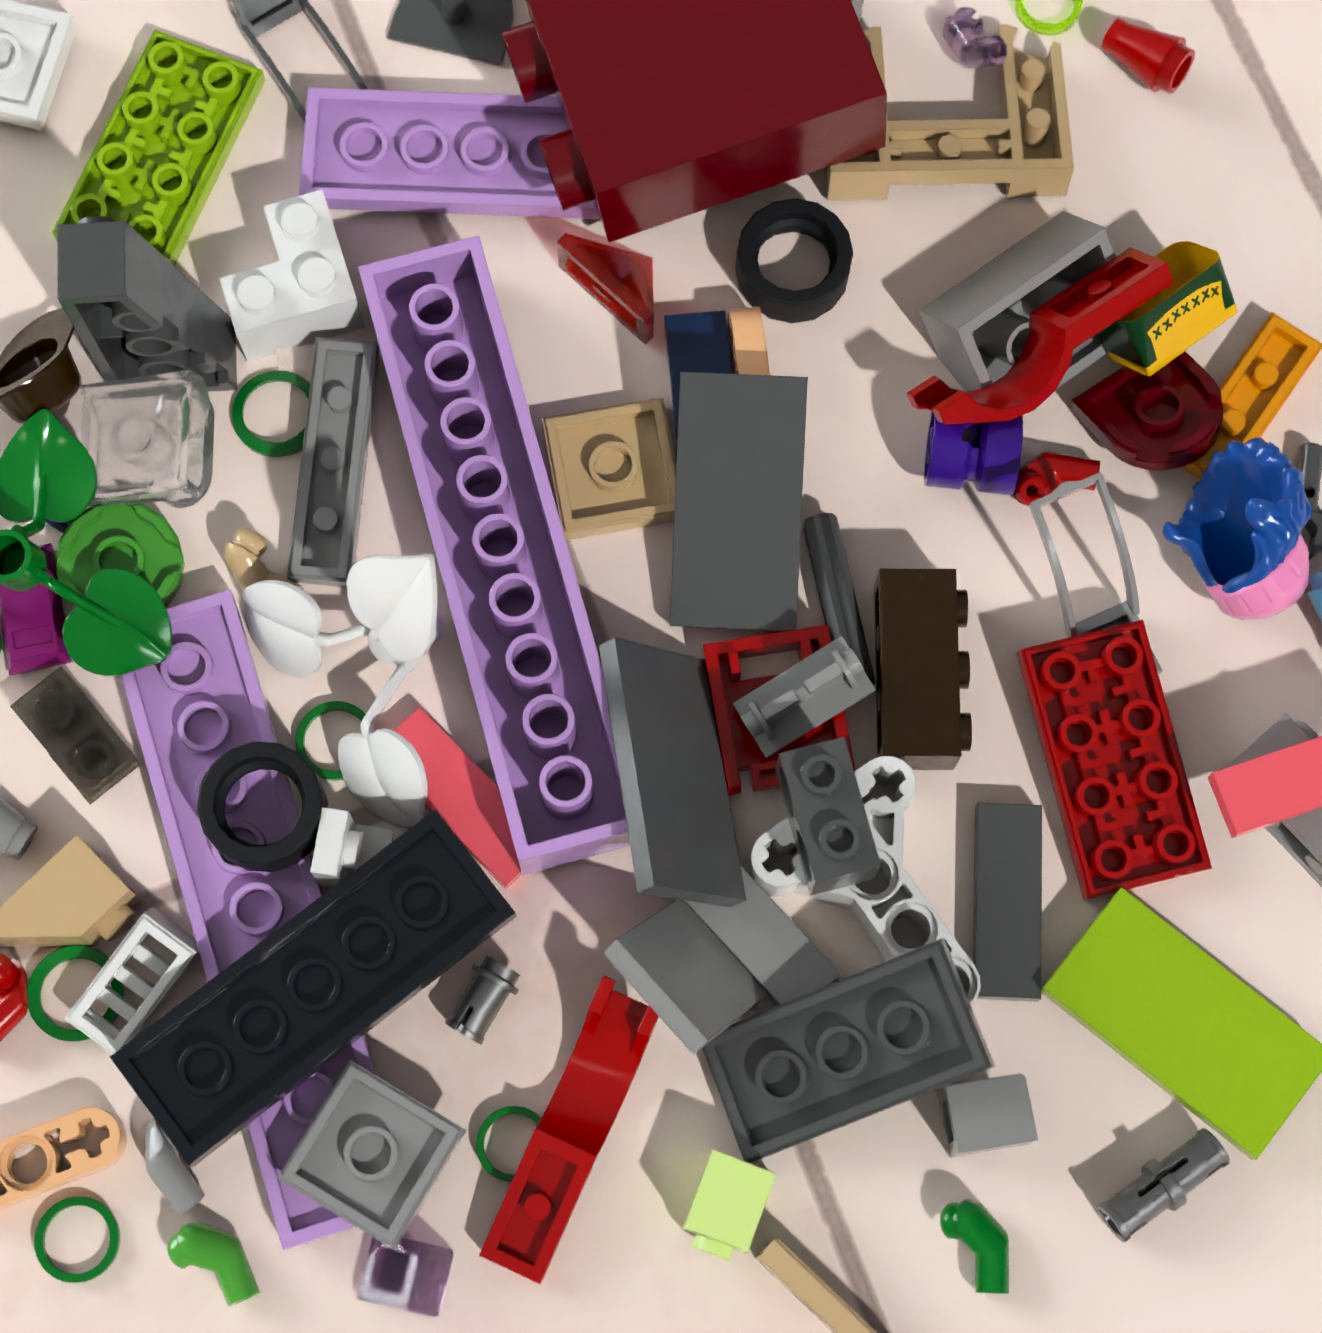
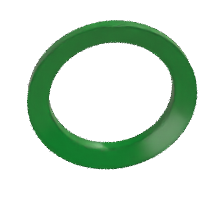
M268 371L253 377L239 390L233 403L232 422L238 437L249 449L264 456H288L303 448L305 427L290 440L271 443L255 437L244 423L243 411L248 397L254 390L266 383L280 381L293 384L306 395L307 399L309 398L310 383L298 374L288 371Z
M72 945L53 951L36 966L27 986L28 1010L36 1025L46 1034L62 1041L79 1042L91 1038L78 1029L71 1030L57 1026L44 1012L41 1002V991L44 981L56 966L65 961L86 959L97 963L103 968L109 957L92 947ZM114 978L111 981L112 989L124 997V984ZM108 1007L102 1017L113 1023L118 1013Z

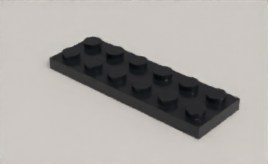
M434 810L115 1052L110 1058L186 1163L194 1167L516 918V913L441 816Z

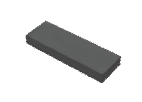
M977 802L974 823L973 964L979 973L981 986L977 999L1038 1002L1041 999L1042 805Z

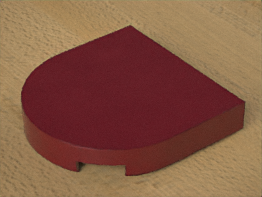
M1186 351L1150 377L1123 366L1071 400L1072 413L1115 457L1129 465L1147 470L1176 469L1200 459L1216 443L1223 425L1221 391L1215 380Z

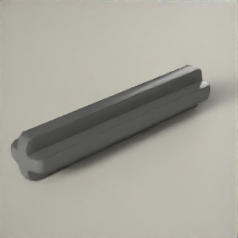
M822 513L805 519L803 530L825 625L829 627L831 642L841 636L844 638L849 648L856 654L864 668V672L874 686V673L838 519L833 513Z

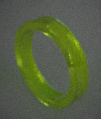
M1015 0V11L1018 19L1027 29L1040 35L1051 36L1067 31L1076 23L1082 8V0H1073L1074 10L1067 19L1053 24L1043 23L1031 17L1024 7L1023 0Z

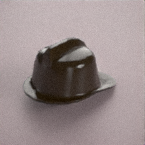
M63 308L47 312L32 321L8 343L0 355V408L19 424L25 423L41 409L48 410L60 421L67 412L70 399L82 385L80 373L68 347L75 328Z

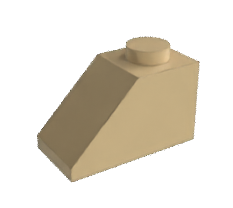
M76 835L0 906V945L2 947L96 946L103 938L109 942L121 935L136 918V913L133 910L143 900L90 845Z

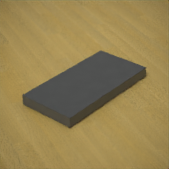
M680 372L670 626L774 631L796 630L808 377Z
M616 637L599 645L637 892L639 894L731 907L745 901L746 894L705 660Z
M942 939L734 1023L702 1048L742 1157L747 1163H753L996 1067L946 942Z

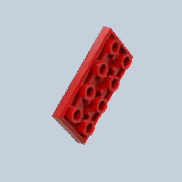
M1134 621L1020 649L1016 652L1083 900L1115 893L1121 887L1127 890L1211 869V862L1144 621Z

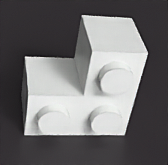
M323 189L263 206L279 261L219 278L233 327L247 362L314 343L316 337L331 338L365 328Z

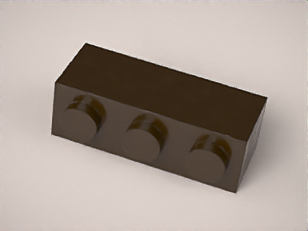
M879 568L874 584L877 757L893 756L908 764L912 770H954L961 758V751H970L971 714L960 713V689H968L970 682V657L968 651H958V627L966 628L968 622V594L965 589H957L956 569Z

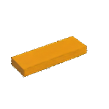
M1272 312L1219 387L1223 404V425L1219 438L1204 456L1181 468L1202 480V472L1207 468L1214 452H1226V446L1230 441L1235 440L1245 444L1252 438H1260L1322 349V343Z

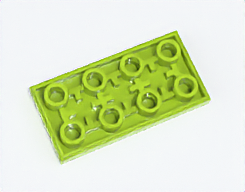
M154 30L52 231L56 241L57 225L76 224L81 219L90 216L108 217L115 221H126L175 266L265 82L263 70Z
M1122 887L1113 895L1041 988L1043 995L1251 1160L1257 1159L1322 1072V1043Z

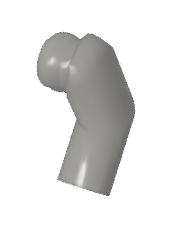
M153 1118L145 1129L146 1171L176 1214L180 1215L201 1201L205 1194L180 1160L178 1150Z

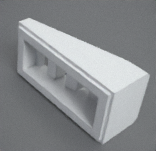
M150 908L142 914L64 1019L113 1055L134 1039L199 954L195 938L159 911ZM148 934L178 955L172 964L143 943ZM131 956L161 977L155 986L125 964ZM114 978L144 999L139 1008L108 986ZM97 999L128 1021L122 1030L91 1008Z

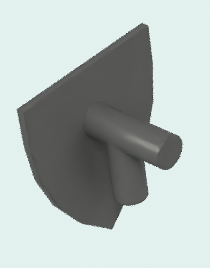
M400 0L387 38L501 66L506 52L501 32L511 28L513 18L512 0Z

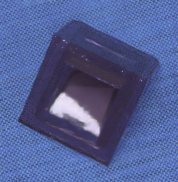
M372 1237L357 1299L436 1317L441 1310L453 1260V1251L449 1248L402 1238L394 1250Z

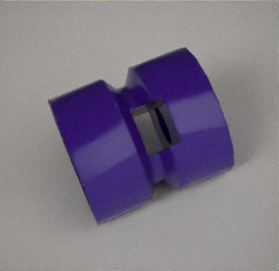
M932 412L925 453L924 485L959 490L966 481H971L978 492L1013 495L1021 460L1023 416L1010 421L944 425L937 421L935 413Z

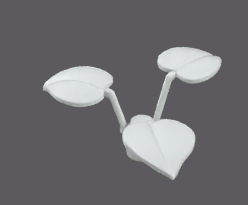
M378 554L367 556L356 562L348 573L347 594L353 614L362 624L334 633L320 631L322 625L321 609L317 602L298 586L280 580H263L248 586L242 593V599L244 600L243 611L250 633L260 653L268 663L283 674L299 678L311 675L322 664L320 645L329 647L368 635L370 650L378 660L397 665L396 670L361 721L362 734L348 733L340 739L338 744V760L342 776L348 788L363 806L386 821L405 827H413L424 818V807L428 795L427 777L423 762L414 746L399 733L387 728L376 731V721L406 675L417 668L418 663L416 659L426 654L430 646L442 636L443 622L437 611V578L434 555L395 556Z

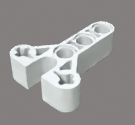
M880 756L870 760L854 771L881 863L879 870L886 879L887 888L884 892L877 895H869L861 892L854 884L810 896L788 817L757 839L749 860V875L769 896L785 897L789 894L797 893L849 909L885 961L915 950L900 946L894 940L891 933V925L894 921L900 918L912 919L924 931L925 941L923 946L940 939L945 940L970 1004L972 1005L977 1000L981 986L980 976L975 965L903 867L904 814L907 812L917 790L916 777L911 767L903 760L893 756ZM875 780L883 787L893 783L898 788L892 799L893 802L885 795L877 800L872 798L865 803L875 786ZM773 851L779 858L787 854L793 855L797 852V855L791 861L788 876H785L780 869L773 870L770 873L765 870L769 858L768 852Z

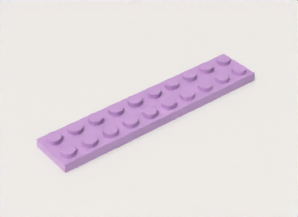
M231 589L167 608L173 632L170 655L164 662L121 675L207 982L323 895L321 886L310 873L312 864L311 853L296 865L275 872L248 871L226 860L203 833L197 813L199 787L210 766L232 748L254 741L278 743L235 596ZM260 769L245 774L233 784L226 797L225 816L229 828L238 838L250 844L268 845L280 841L294 830L300 819L289 778L276 770ZM365 1035L248 1124L283 1250H290L356 1228V1226L277 1179L349 1060L376 1075Z

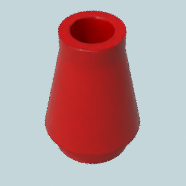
M1120 17L1111 24L1101 45L1103 51L1115 57L1153 92H1158L1160 89L1169 94L1175 92L1186 78L1195 58V51L1185 46V38L1132 24Z

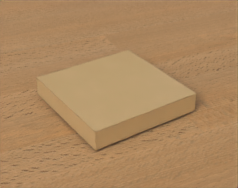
M664 398L542 418L558 514L566 540L674 522L676 460Z

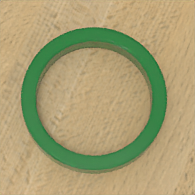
M508 1106L498 1109L484 1120L478 1131L476 1139L478 1158L485 1170L499 1180L512 1182L515 1174L500 1172L489 1162L484 1146L486 1134L495 1121L506 1115H523L538 1125L541 1117L528 1108Z

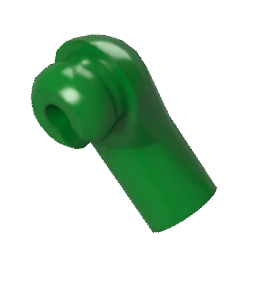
M966 1199L961 1204H947L940 1215V1227L948 1239H961L975 1253V1293L1009 1294V1239L1006 1230L978 1202Z

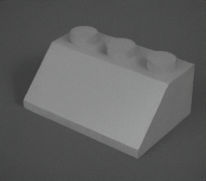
M1062 211L918 311L939 359L965 392L986 388L1006 375L1021 356L1029 334L1030 312L1116 257L1105 227ZM1099 334L1073 349L1070 366L1057 388L1108 353Z

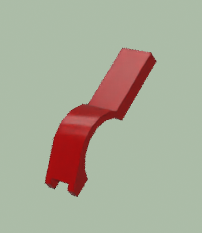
M1128 248L1030 312L1029 334L1023 351L1006 375L986 388L966 392L950 388L940 378L933 375L906 393L911 406L918 410H930L935 413L937 421L944 425L1010 421L1034 411L1056 391L1070 366L1073 349L1174 284L1168 263L1134 248Z
M605 975L602 977L588 1008L583 1028L561 1080L533 1132L479 1256L538 1284H541L597 1157L630 1089L659 1019V1016L650 1006L613 990L616 980Z

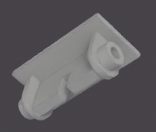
M841 636L737 700L733 705L763 754L768 758L872 694L876 689L864 672V668L856 654L849 648Z

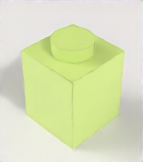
M713 1149L683 1230L696 1234L691 1246L727 1261L730 1260L733 1250L745 1254L748 1253L776 1173Z

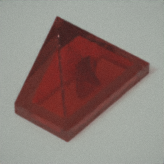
M566 233L557 240L559 267L646 345L654 337L652 257Z

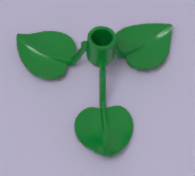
M41 409L16 431L0 456V515L13 523L32 521V523L23 527L14 525L11 530H0V585L12 591H27L37 584H41L78 606L65 619L62 636L68 655L86 671L101 676H121L164 662L172 650V623L164 602L148 582L130 571L107 568L93 575L87 585L85 596L46 573V558L43 551L28 539V537L44 529L46 519L64 523L80 516L93 501L98 483L97 469L88 450L65 429L51 412ZM0 635V652H1V650H2V637H1V635Z

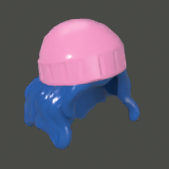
M1258 437L1248 440L1245 444L1240 441H1230L1226 446V452H1214L1210 463L1202 472V480L1192 487L1194 497L1187 501L1185 505L1186 510L1179 519V524L1166 522L1163 526L1164 538L1171 543L1181 546L1183 552L1191 558L1198 574L1205 582L1207 591L1224 614L1240 620L1267 619L1280 614L1291 607L1302 596L1309 579V551L1301 531L1309 521L1312 511L1303 487L1304 477L1301 471L1290 462L1286 454L1280 452L1276 445Z

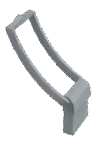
M1099 472L1081 481L1063 482L1051 494L1031 502L1029 507L1039 530L1054 576L1063 614L1065 633L1068 638L1139 621V599L1131 558L1114 503L1102 473ZM1095 484L1117 547L1127 601L1075 623L1065 577L1041 507ZM1152 651L1157 672L1160 675L1162 668Z

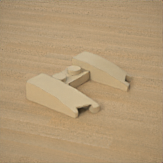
M999 25L997 42L1001 119L888 121L886 113V147L827 167V200L887 199L889 185L1006 183L1007 197L1067 196L1074 170L1061 44L1053 41L1049 54L1044 60L1014 49L1013 44L1017 37L1018 28L1011 25ZM870 27L864 30L863 33L885 87L881 27Z

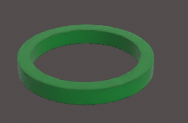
M331 701L314 707L303 717L297 728L295 744L297 752L303 756L320 778L338 781L344 780L341 770L330 771L322 769L308 758L305 750L306 732L316 718L328 712H347L357 717L360 721L363 720L366 714L353 704Z
M70 1197L51 1206L40 1219L34 1237L35 1253L43 1269L52 1277L70 1283L87 1282L103 1274L115 1260L120 1246V1228L114 1214L103 1203L87 1197ZM73 1206H88L99 1212L107 1222L110 1232L109 1248L102 1261L93 1269L80 1274L66 1273L58 1269L47 1255L45 1248L46 1232L51 1221L61 1211Z

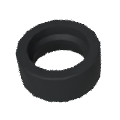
M797 198L772 202L755 212L741 230L735 265L739 289L751 307H760L761 313L770 319L788 323L815 320L833 309L846 291L853 258L850 235L838 216L817 202ZM790 232L811 236L823 244L828 251L830 260L828 274L821 283L812 288L794 291L777 287L766 280L760 273L758 255L765 241L775 235Z
M254 741L230 749L210 766L199 787L197 813L203 833L226 860L248 871L275 872L296 865L314 850L322 807L328 808V800L322 781L300 753L280 743ZM260 769L276 770L288 776L298 787L302 799L301 817L294 830L282 840L268 845L250 844L238 838L229 828L225 816L226 797L233 784L245 774Z

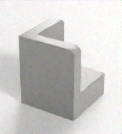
M1012 1074L953 1084L937 1091L950 1158L1027 1145L1038 1140L1027 1082L1023 1074Z

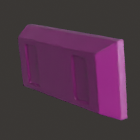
M52 544L39 545L38 547L43 551L46 558V573L58 580ZM37 584L27 591H12L0 585V625L10 676L73 662L63 642L62 630L65 614L62 597L41 584Z

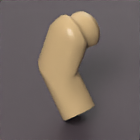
M248 528L239 529L236 531L232 543H226L224 560L243 591L248 586L263 580H280L296 585L303 590L301 585L267 570L259 559L265 553L267 544L264 537Z

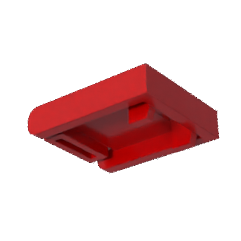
M828 625L703 644L702 654L705 660L728 796L741 794L742 784L738 771L749 770L753 792L780 788L775 772L779 753L841 737L845 738L855 771L845 711H842L766 758L733 705L737 700L778 676L771 675L740 680L741 668L739 659L797 650L800 662L831 643Z

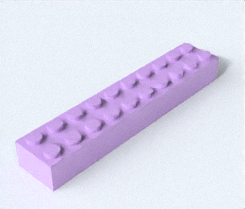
M475 236L358 266L522 876L630 846L603 670L480 237Z

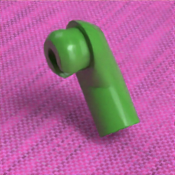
M191 1223L181 1227L179 1232L170 1238L167 1251L172 1263L182 1269L190 1265L215 1272L228 1306L238 1304L260 1293L243 1246L235 1235L204 1223Z

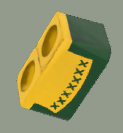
M1180 241L1167 246L1153 256L1168 263L1174 284L1098 333L1111 361L1150 377L1238 313L1220 255L1216 250L1191 241Z

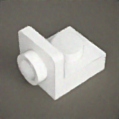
M322 807L310 873L320 886L334 887L394 841V834L392 830L387 828L356 824L349 811Z

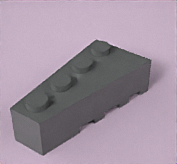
M90 216L81 219L76 224L57 225L58 301L114 397L237 390L236 333L231 317L126 221H115L103 216Z

